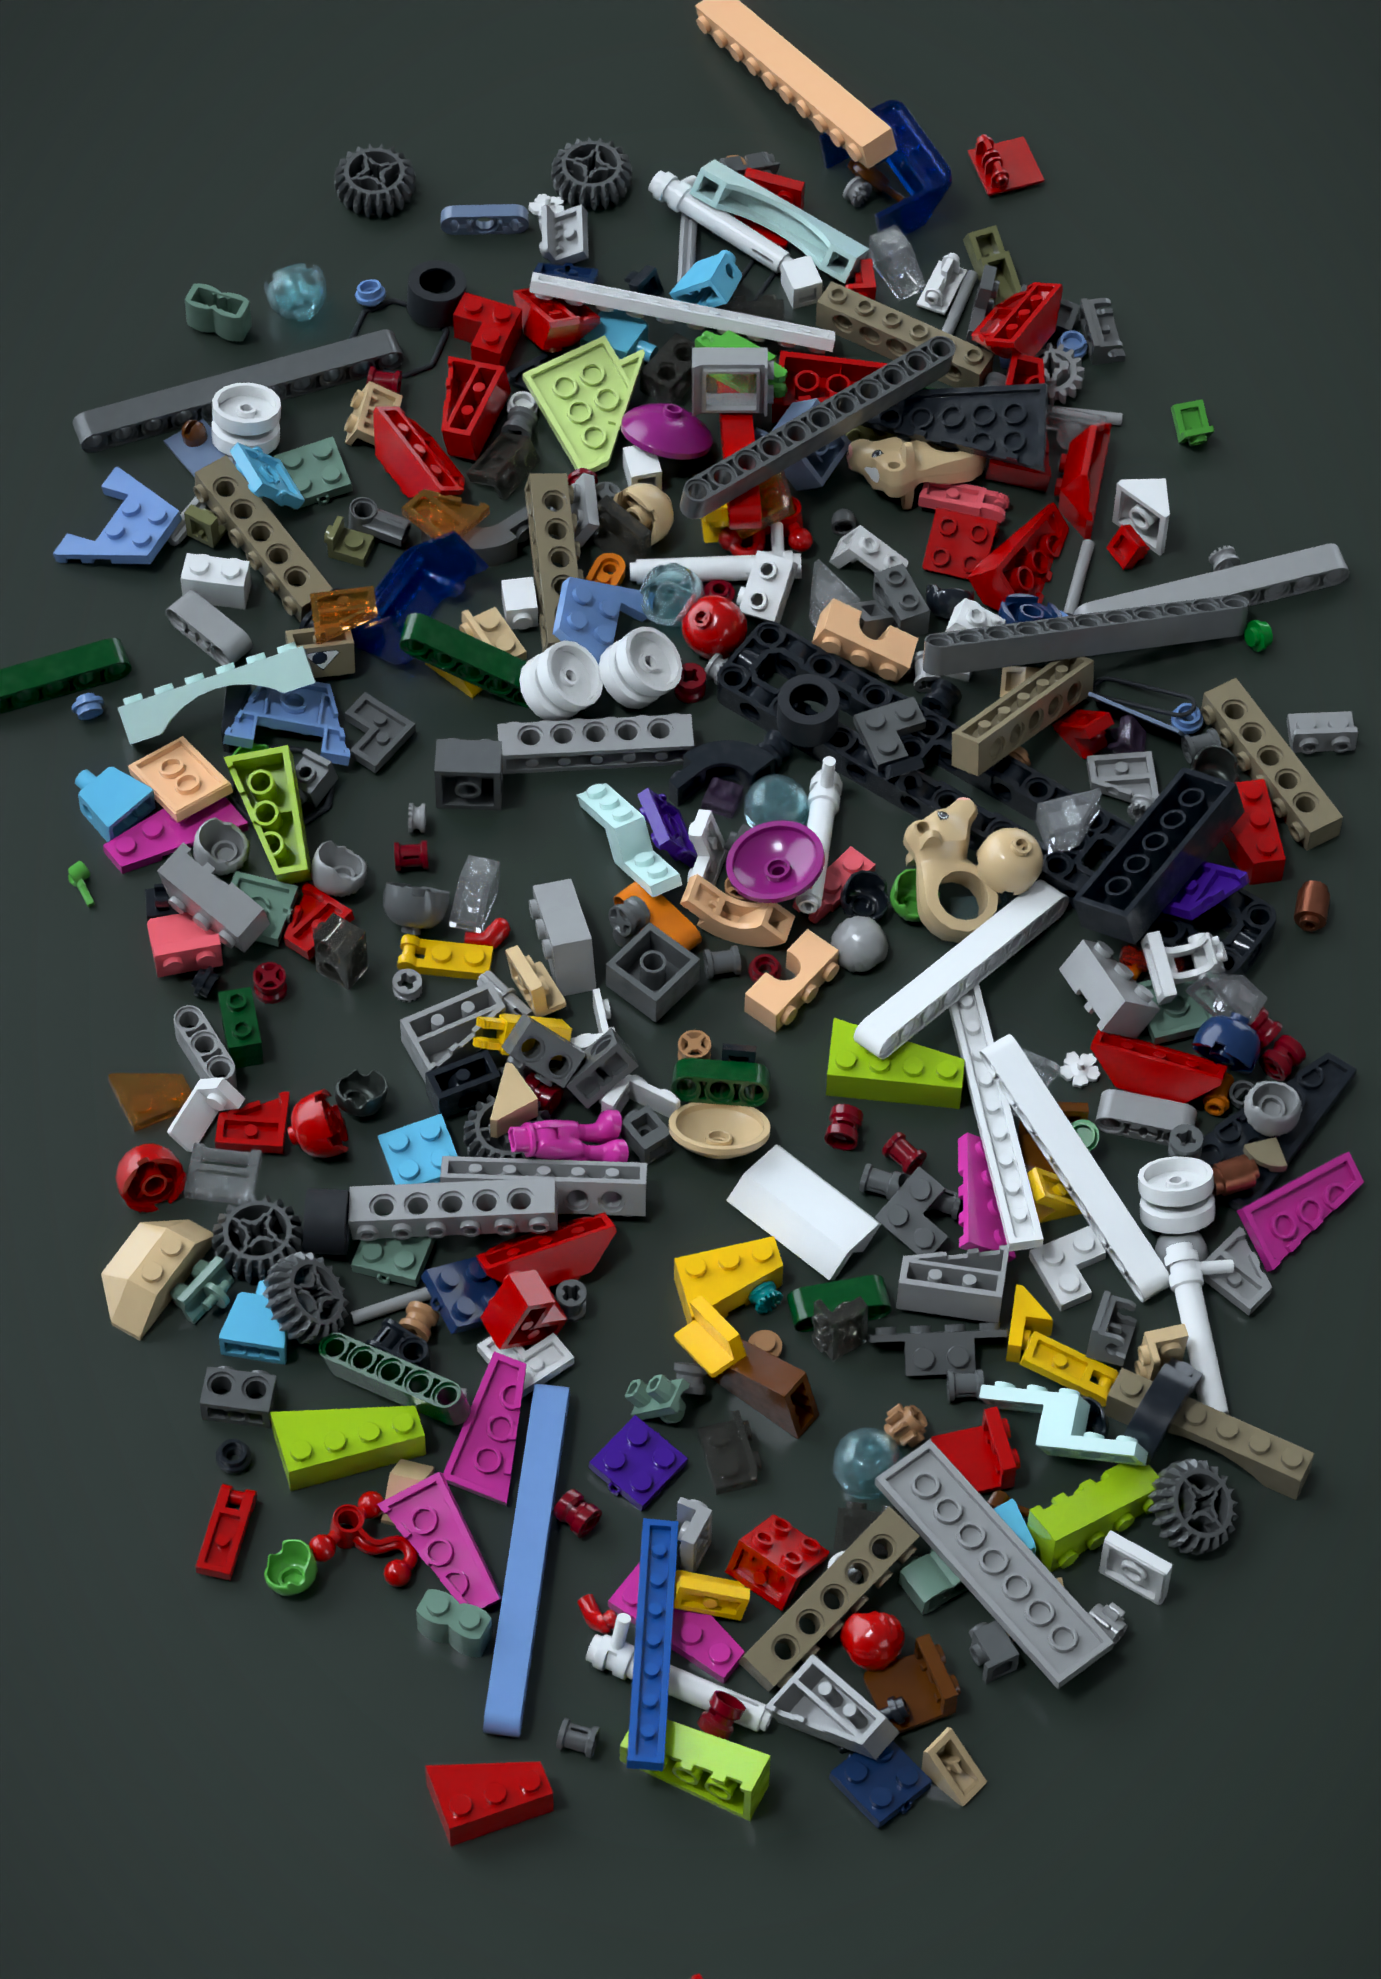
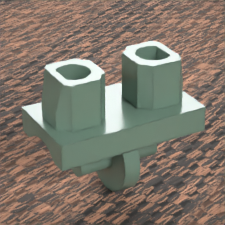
M218 1256L211 1262L200 1259L192 1268L191 1274L194 1280L189 1286L184 1283H178L170 1291L174 1303L182 1309L187 1321L193 1324L214 1305L223 1309L230 1303L226 1292L231 1288L234 1279L226 1270L224 1259Z
M662 1374L655 1375L648 1385L641 1379L632 1380L625 1394V1398L634 1405L631 1416L636 1415L641 1420L660 1417L667 1424L681 1421L684 1417L686 1404L680 1395L688 1389L690 1383L683 1378L670 1381Z

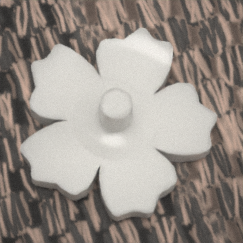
M538 194L534 202H529V210L534 215H538V218H541V206L546 204L554 213L564 211V200H561V197Z
M1075 1051L1067 1053L1064 1059L1065 1066L1059 1067L1060 1076L1067 1082L1073 1079V1087L1078 1088L1087 1086L1088 1081L1096 1082L1101 1074L1098 1071V1066H1094L1097 1058L1092 1053H1083L1080 1058Z

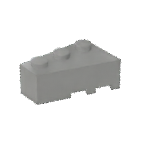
M183 842L157 870L170 898L168 903L180 914L184 912L190 914L193 917V921L205 931L211 929L218 933L220 941L227 947L233 948L235 946L245 953L270 925L264 909L232 882L228 885L212 874L215 868L208 862L201 866L193 859L190 853L191 848Z
M572 879L534 885V899L528 901L532 920L537 919L535 920L537 936L539 940L542 939L544 957L549 962L553 981L563 996L593 991V989H596L592 938Z
M1083 939L1059 968L1060 972L1075 994L1080 995L1082 993L1088 1002L1084 1005L1087 1012L1090 1014L1094 1011L1100 1018L1097 1027L1101 1032L1136 1039L1160 1010L1158 1005L1152 1000L1154 995L1146 987L1136 983L1132 978L1134 976L1133 972L1126 965L1114 959L1112 956L1114 952L1107 944L1102 941L1092 942Z
M490 981L401 1019V1041L425 1084L426 1072L469 1057L480 1051L482 1048L473 1046V1038L480 1036L495 1038L497 1030L483 1029L477 1026V1017L499 1018V1014L506 1013V1007Z
M1001 1245L999 1250L979 1252L978 1248L967 1249L966 1254L948 1256L946 1251L903 1256L896 1309L985 1322H999L1009 1257L1008 1246Z
M814 1654L806 1660L764 1707L780 1724L876 1759L900 1733L880 1711Z

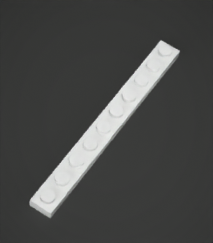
M533 272L529 292L535 293L536 297L544 300H552L553 297L566 299V303L575 306H582L584 303L596 305L598 310L613 312L614 309L626 311V314L631 317L643 318L644 315L656 317L657 321L666 324H673L674 321L687 323L686 325L692 329L703 330L705 327L717 329V332L720 334L730 330L734 333L747 335V338L753 341L763 342L765 339L777 341V344L788 348L800 345L808 347L809 351L823 354L826 351L833 352L835 331Z
M978 983L949 1007L960 1056L962 1059H965L964 1072L1008 1250L1010 1252L1043 1247V1235L1010 1104L987 1070L979 1053L980 1050L991 1045L994 1041Z

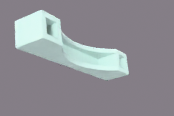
M715 159L701 167L689 193L715 209L744 217L777 233L799 248L804 254L811 256L818 269L844 284L854 277V272H859L860 259H865L869 248Z
M292 642L277 647L278 654L266 658L265 653L262 652L247 657V665L235 668L234 662L215 668L217 675L204 678L202 672L184 678L186 683L184 686L174 689L172 683L154 688V696L143 699L142 694L139 693L124 698V706L118 707V711L130 745L163 734L171 720L184 706L200 695L214 689L230 685L251 684L269 687L286 693L316 683L304 646L297 647L296 643Z

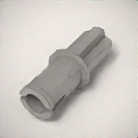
M487 970L478 977L477 986L491 981L506 1007V1014L521 1015V1012L528 1016H534L533 1011L515 995L516 990L508 988L493 972Z

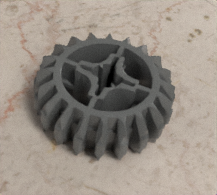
M589 136L587 141L584 142L577 138L575 145L566 143L564 150H558L557 157L552 162L551 180H553V188L555 193H559L561 200H568L570 207L582 204L584 208L589 206L593 211H595L597 206L607 209L609 202L617 205L619 198H625V194L631 186L632 167L628 155L624 154L622 147H615L613 141L604 143L602 137L598 141H592Z
M369 144L368 148L364 150L358 146L356 153L348 151L346 158L340 159L339 167H336L334 187L339 201L344 202L347 210L354 209L356 215L365 212L367 218L371 214H377L381 218L383 213L387 212L392 215L394 208L402 210L404 203H410L411 195L415 191V172L410 159H406L403 152L396 153L394 146L388 150L384 148L383 144L379 148H373Z
M490 1094L487 1097V1104L478 1101L476 1111H469L468 1121H465L463 1127L465 1133L463 1141L467 1147L469 1157L540 1159L533 1156L526 1157L523 1152H512L508 1134L498 1138L491 1137L490 1117L496 1099ZM538 1101V1116L528 1121L531 1124L537 1121L551 1120L548 1110L539 1111L541 1108L540 1101Z
M253 1194L250 1202H245L240 1197L238 1207L228 1204L226 1208L227 1214L219 1213L217 1218L218 1224H215L212 1230V1247L215 1250V1257L218 1256L224 1259L226 1270H232L235 1279L244 1274L248 1283L254 1277H259L260 1281L265 1280L266 1276H268L267 1271L279 1259L300 1251L303 1253L304 1250L303 1229L299 1215L295 1216L292 1206L284 1208V1202L281 1198L271 1203V1197L268 1194L263 1201H258V1198ZM275 1226L280 1228L285 1234L284 1241L278 1239L277 1234L274 1233L273 1229ZM233 1236L239 1239V1243L243 1244L241 1252L231 1243Z
M300 1251L279 1259L267 1271L268 1276L263 1281L266 1290L262 1293L269 1301L265 1307L271 1309L273 1313L271 1320H277L280 1324L279 1331L286 1330L289 1340L295 1338L300 1344L309 1343L310 1345L318 1344L324 1337L338 1332L345 1325L344 1319L349 1315L345 1309L349 1301L343 1297V1293L347 1289L340 1286L338 1282L340 1277H335L332 1273L333 1266L324 1265L323 1257L315 1258L312 1252L303 1254Z
M1191 1458L1182 1462L1171 1463L1168 1468L1158 1473L1159 1478L1151 1483L1155 1491L1148 1495L1154 1502V1505L1148 1511L1155 1513L1156 1519L1151 1525L1160 1526L1161 1532L1159 1537H1169L1168 1547H1178L1180 1553L1190 1552L1192 1555H1199L1205 1553V1551L1207 1553L1214 1551L1219 1545L1229 1540L1228 1535L1236 1530L1231 1522H1234L1239 1516L1233 1512V1508L1238 1502L1233 1501L1230 1495L1235 1489L1227 1488L1225 1484L1228 1476H1218V1467H1209L1207 1460L1196 1461V1459Z

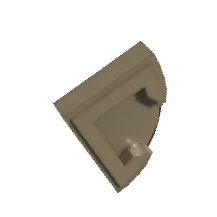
M1277 1137L1244 1145L1243 1152L1249 1160L1254 1159L1258 1165L1268 1168L1271 1172L1286 1171L1287 1163Z

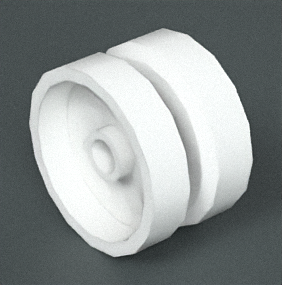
M235 383L225 386L215 393L212 399L213 421L211 436L212 443L219 451L232 456L230 450L237 442L250 448L261 447L263 453L267 455L277 448L280 442L279 420L281 418V403L279 396L273 390L254 383Z
M644 626L632 630L621 640L607 647L601 655L599 662L601 681L607 692L618 703L633 709L646 707L656 701L659 696L675 688L681 680L683 669L680 655L673 642L657 629Z
M566 640L555 643L543 653L528 660L522 667L519 678L521 693L527 705L537 716L551 721L568 720L579 711L591 706L601 696L603 688L599 665L596 659L580 644Z
M1173 1156L1149 1162L1140 1169L1138 1174V1189L1141 1195L1139 1205L1140 1219L1144 1226L1165 1234H1183L1205 1228L1214 1221L1216 1214L1215 1198L1212 1194L1214 1174L1209 1164L1196 1158Z

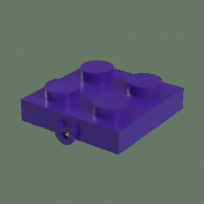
M649 788L637 794L642 805L639 808L640 813L653 830L650 836L655 846L659 850L664 849L669 852L675 861L680 860L690 868L693 867L697 859V852L693 843L689 840L688 829L679 809L666 801L667 797L665 794L658 795Z
M634 1415L589 1462L588 1468L608 1484L607 1487L615 1496L622 1495L642 1512L686 1466L688 1458L672 1446L667 1439L665 1440L661 1437L659 1432H655Z

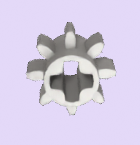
M1113 1602L1109 1606L1107 1604L1103 1606L1098 1603L1088 1613L1114 1642V1645L1122 1638L1128 1628V1625L1123 1622V1616L1126 1612Z

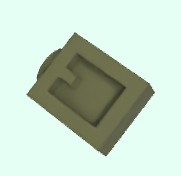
M191 504L184 512L187 535L212 548L217 545L227 532L223 524L221 526L218 525V517L208 509H200Z
M337 516L333 526L329 525L326 529L324 543L327 544L329 558L364 567L375 544V538L373 535L345 528L344 517Z

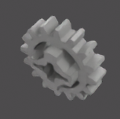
M1047 343L1046 349L1042 350L1041 348L1035 357L1042 358L1044 362V378L1048 388L1049 405L1054 406L1055 400L1058 399L1062 404H1065L1067 395L1075 398L1076 389H1082L1084 379L1082 359L1080 357L1074 358L1073 349L1064 352L1063 344H1060L1057 349H1053L1052 344ZM1050 370L1052 372V378L1049 377Z

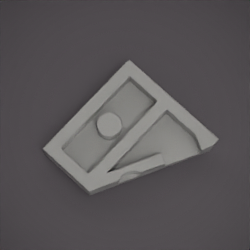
M1151 751L1087 756L1086 765L1091 790L1130 803L1132 797L1136 794H1146L1155 799L1159 796Z
M1239 1226L1205 1260L1232 1259L1234 1262V1272L1203 1275V1280L1249 1316L1271 1294L1272 1286L1266 1274L1260 1269V1261L1256 1253L1251 1251L1245 1239L1246 1233L1244 1229Z

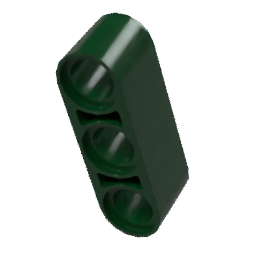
M683 1058L674 1065L671 1091L680 1101L757 1107L763 1105L768 1099L770 1072L767 1067L758 1063Z
M867 1275L801 1287L791 1291L787 1296L794 1328L798 1332H811L877 1320L887 1316L892 1311L885 1281L881 1275Z

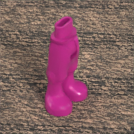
M607 1109L603 1111L596 1122L592 1124H579L573 1120H543L532 1124L525 1122L521 1127L511 1126L508 1130L512 1152H523L526 1157L533 1156L547 1160L628 1161L629 1150L627 1142L623 1139H617L622 1128V1117L618 1110ZM581 1141L593 1142L600 1145H586Z

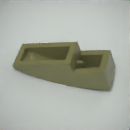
M996 225L968 233L964 237L963 242L974 271L978 273L979 282L985 265L997 267L994 280L1000 281L996 299L990 298L994 300V308L997 304L1019 293L1021 290L1009 250L1005 251Z

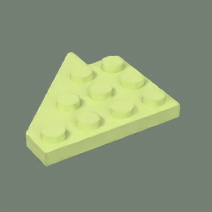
M604 335L523 373L522 379L575 470L586 468L597 472L609 466L621 430V421L627 412L645 358L643 349L619 360Z

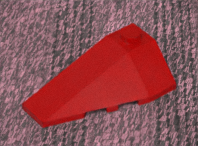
M1054 502L1048 504L983 559L967 577L983 604L999 611L1002 600L1005 602L1006 596L1019 593L1039 597L1037 603L1042 604L1044 599L1042 594L1043 587L1046 582L1051 580L1053 574L1050 568L1054 558L1059 557L1069 531L1067 523Z

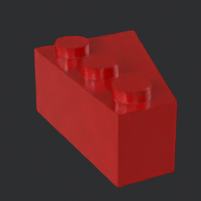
M448 356L446 400H444L441 429L448 455L477 460L511 393L506 369L503 366Z
M541 1761L425 1765L426 1784L450 1846L554 1811L553 1791Z

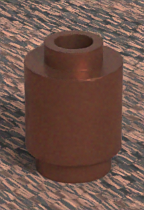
M1313 880L1307 881L1298 890L1293 919L1305 931H1316L1326 925L1331 896L1328 892V887L1324 883Z
M1243 1154L1213 1164L1214 1189L1212 1193L1214 1196L1221 1194L1225 1197L1255 1187L1256 1179L1260 1176L1255 1160H1249Z

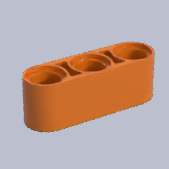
M634 881L614 896L615 905L623 904L631 896L641 898L649 909L650 923L688 951H691L702 942V937L696 926L662 894L652 897Z

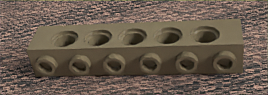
M831 281L817 301L816 326L825 330L835 331L836 335L891 360L897 359L933 337H948L954 342L956 350L949 372L938 379V381L951 387L984 386L985 377L993 372V353Z
M227 455L196 471L193 491L197 499L201 503L205 502L211 512L218 517V525L221 526L223 524L227 529L233 545L236 548H242L252 569H258L261 572L268 589L272 593L276 592L282 599L286 612L291 616L294 614L301 623L305 615L313 610L333 588L263 500L249 490V483ZM258 539H263V540H266V541L259 542V541H256V540H258ZM293 584H300V585H302V586L294 587V586H292V585H293Z
M530 473L525 486L542 653L555 643L561 642L552 634L560 598L556 591H561L562 583L568 577L583 579V571L577 567V560L580 559V543L574 540V532L577 530L576 513H571L570 505L574 501V489L572 485H568L567 473ZM547 507H553L557 511H551ZM550 535H556L560 539H554ZM553 563H559L563 567H556Z
M1077 657L1052 661L952 732V766L964 770L968 774L979 776L1088 697L1089 691L1093 693L1094 660L1087 657Z
M1234 678L1205 692L1200 709L1204 722L1207 725H1211L1217 731L1223 747L1229 748L1238 759L1237 765L1242 771H1246L1252 780L1265 779L1273 812L1287 824L1292 838L1297 842L1300 841L1306 851L1339 836L1343 816L1238 679Z
M889 1506L743 1655L738 1663L768 1692L775 1685L781 1689L795 1674L792 1670L793 1666L800 1659L805 1663L812 1654L815 1655L820 1650L816 1643L824 1634L831 1639L844 1625L840 1618L848 1610L856 1613L869 1598L864 1593L873 1584L879 1589L893 1575L888 1568L896 1560L903 1564L917 1550L913 1543L920 1535ZM872 1545H883L888 1551L887 1559L875 1557L872 1552ZM855 1568L861 1571L864 1576L863 1584L852 1583L848 1578V1569ZM831 1593L836 1595L840 1602L839 1609L828 1608L823 1600L824 1594ZM802 1618L810 1619L815 1624V1634L808 1635L802 1632L799 1627V1620ZM783 1643L787 1645L791 1650V1658L788 1660L780 1659L775 1653V1644Z

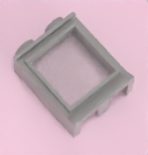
M692 347V416L700 413H764V416H767V404H774V385H768V380H774V361H768V348Z

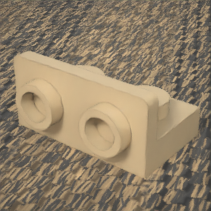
M371 381L367 383L362 391L357 390L350 405L354 408L353 414H350L344 427V431L348 432L345 444L351 446L359 438L375 446L373 410L376 406L400 407L403 396Z
M496 607L474 617L468 609L462 611L460 631L522 660L527 659V651Z
M518 945L505 950L511 977L536 1017H543L566 1007L565 998L542 962L534 963L530 955L524 956Z
M1185 1323L1144 1332L1142 1345L1138 1346L1139 1358L1134 1363L1136 1374L1154 1381L1165 1363L1168 1364L1172 1357L1183 1361L1189 1336Z

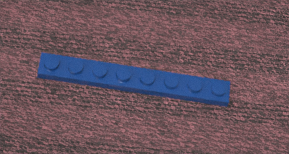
M643 1518L626 1768L663 1771L679 1521Z

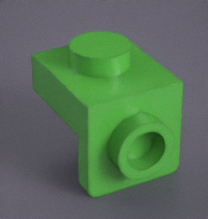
M1203 399L1175 404L1171 407L1179 443L1189 442V446L1206 443L1207 438L1215 432L1213 425L1209 426Z

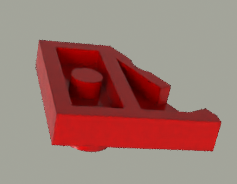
M306 882L302 888V900L300 905L295 906L292 914L293 920L286 929L284 941L287 947L306 959L311 960L355 918L351 909Z
M290 1092L279 1093V1098L262 1104L257 1100L246 1104L243 1108L219 1113L215 1149L283 1154Z

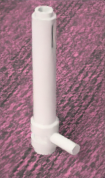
M659 171L651 180L648 190L653 193V198L660 202H667V206L677 213L681 211L775 273L781 272L782 262L793 260L788 251L729 213L715 209L689 194L697 178L696 176L691 175L679 181L674 174Z
M771 523L772 551L762 552L796 562L798 568L794 579L802 578L801 553H793V550L784 551L783 523ZM756 555L636 559L635 563H630V582L637 581V585L710 582L713 580L746 581L750 576L746 574L748 562L751 556L756 557Z
M831 756L823 759L822 769L817 771L811 779L807 807L809 809L807 827L819 837L824 849L825 863L822 873L812 886V889L809 888L806 892L796 897V904L799 910L807 914L816 912L822 904L834 817L839 811L843 783L839 774L835 771L836 760Z
M1176 1243L1166 1248L1167 1255L1164 1257L1166 1269L1171 1272L1168 1279L1171 1291L1175 1292L1181 1323H1185L1189 1335L1186 1347L1190 1365L1203 1373L1196 1387L1198 1402L1229 1415L1202 1285L1204 1284L1203 1275L1233 1273L1234 1262L1232 1259L1199 1261L1198 1252L1193 1249L1192 1243Z
M620 1613L617 1615L612 1636L605 1634L603 1637L596 1634L586 1654V1661L591 1662L592 1667L604 1671L606 1668L612 1671L613 1676L623 1680L626 1678L632 1679L634 1645L625 1642L631 1617L628 1614ZM670 1665L668 1695L708 1711L710 1708L709 1700L716 1690L724 1691L740 1700L746 1708L742 1717L734 1721V1723L756 1732L759 1729L767 1730L772 1716L764 1708L766 1704Z

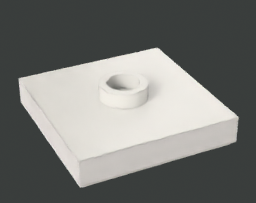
M1110 1530L1104 1539L1099 1572L1161 1606L1167 1596L1173 1564Z

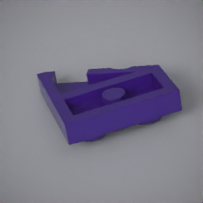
M1204 861L1163 910V913L1193 920L1249 883L1248 873Z

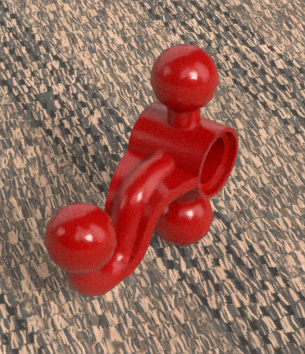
M773 481L767 484L764 490L765 500L769 504L774 505L773 511L762 517L761 529H754L752 546L742 547V533L739 530H729V526L720 531L718 543L724 550L730 551L733 556L756 555L757 550L764 551L766 535L771 534V523L773 522L783 523L784 537H789V546L796 552H805L810 549L813 537L807 529L803 528L800 501L793 496H788L789 492L784 483Z
M376 1491L363 1493L358 1499V1507L351 1504L338 1507L334 1512L329 1533L327 1535L318 1534L309 1542L317 1562L330 1560L336 1552V1546L344 1549L355 1546L368 1555L383 1554L396 1549L404 1553L403 1559H394L388 1562L384 1568V1578L393 1587H402L409 1582L412 1575L411 1570L417 1564L418 1552L403 1536L395 1535L377 1540L370 1537L363 1529L366 1518L375 1519L383 1513L377 1504L384 1501V1498ZM340 1524H350L354 1528L349 1530L344 1529L340 1526Z

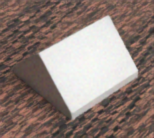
M1166 478L1120 480L1116 488L1112 522L1119 527L1130 524L1137 534L1141 536L1145 544L1161 556L1165 551L1170 516Z

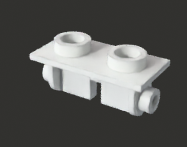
M949 253L943 257L942 261H938L916 306L943 315L946 314L967 273V269L960 267V258L957 254Z

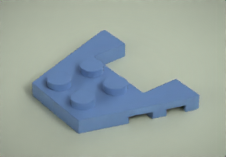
M115 467L101 487L104 495L124 500V502L96 541L67 533L53 552L56 562L67 563L68 559H81L82 563H94L96 559H110L112 564H151L182 520L178 509L121 468Z
M568 577L562 583L552 634L560 641L566 640L580 644L592 654L599 665L603 652L614 643L619 612L621 611L643 622L649 617L653 594L647 591Z
M321 682L286 693L269 687L257 686L250 695L244 709H240L236 715L232 726L226 729L223 744L252 749L255 728L258 725L275 730L281 729L303 735L323 737L320 756L334 764L348 766L351 754L349 748H346L345 733L338 721L339 713L331 686Z

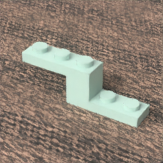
M607 783L595 784L590 786L587 791L577 795L580 807L605 828L614 863L647 893L655 897L682 885L680 874L653 851L644 816Z
M1001 1381L995 1382L994 1386L981 1385L979 1398L990 1408L997 1406L998 1409L1042 1413L1036 1446L1047 1455L1146 1465L1148 1452L1137 1443V1439L1120 1435L1117 1436L1116 1440L1105 1439L1103 1435L1098 1433L1085 1432L1090 1404L1076 1390L1060 1388L1059 1392H1049L1048 1389L1038 1385H1027V1389L1015 1388V1385Z

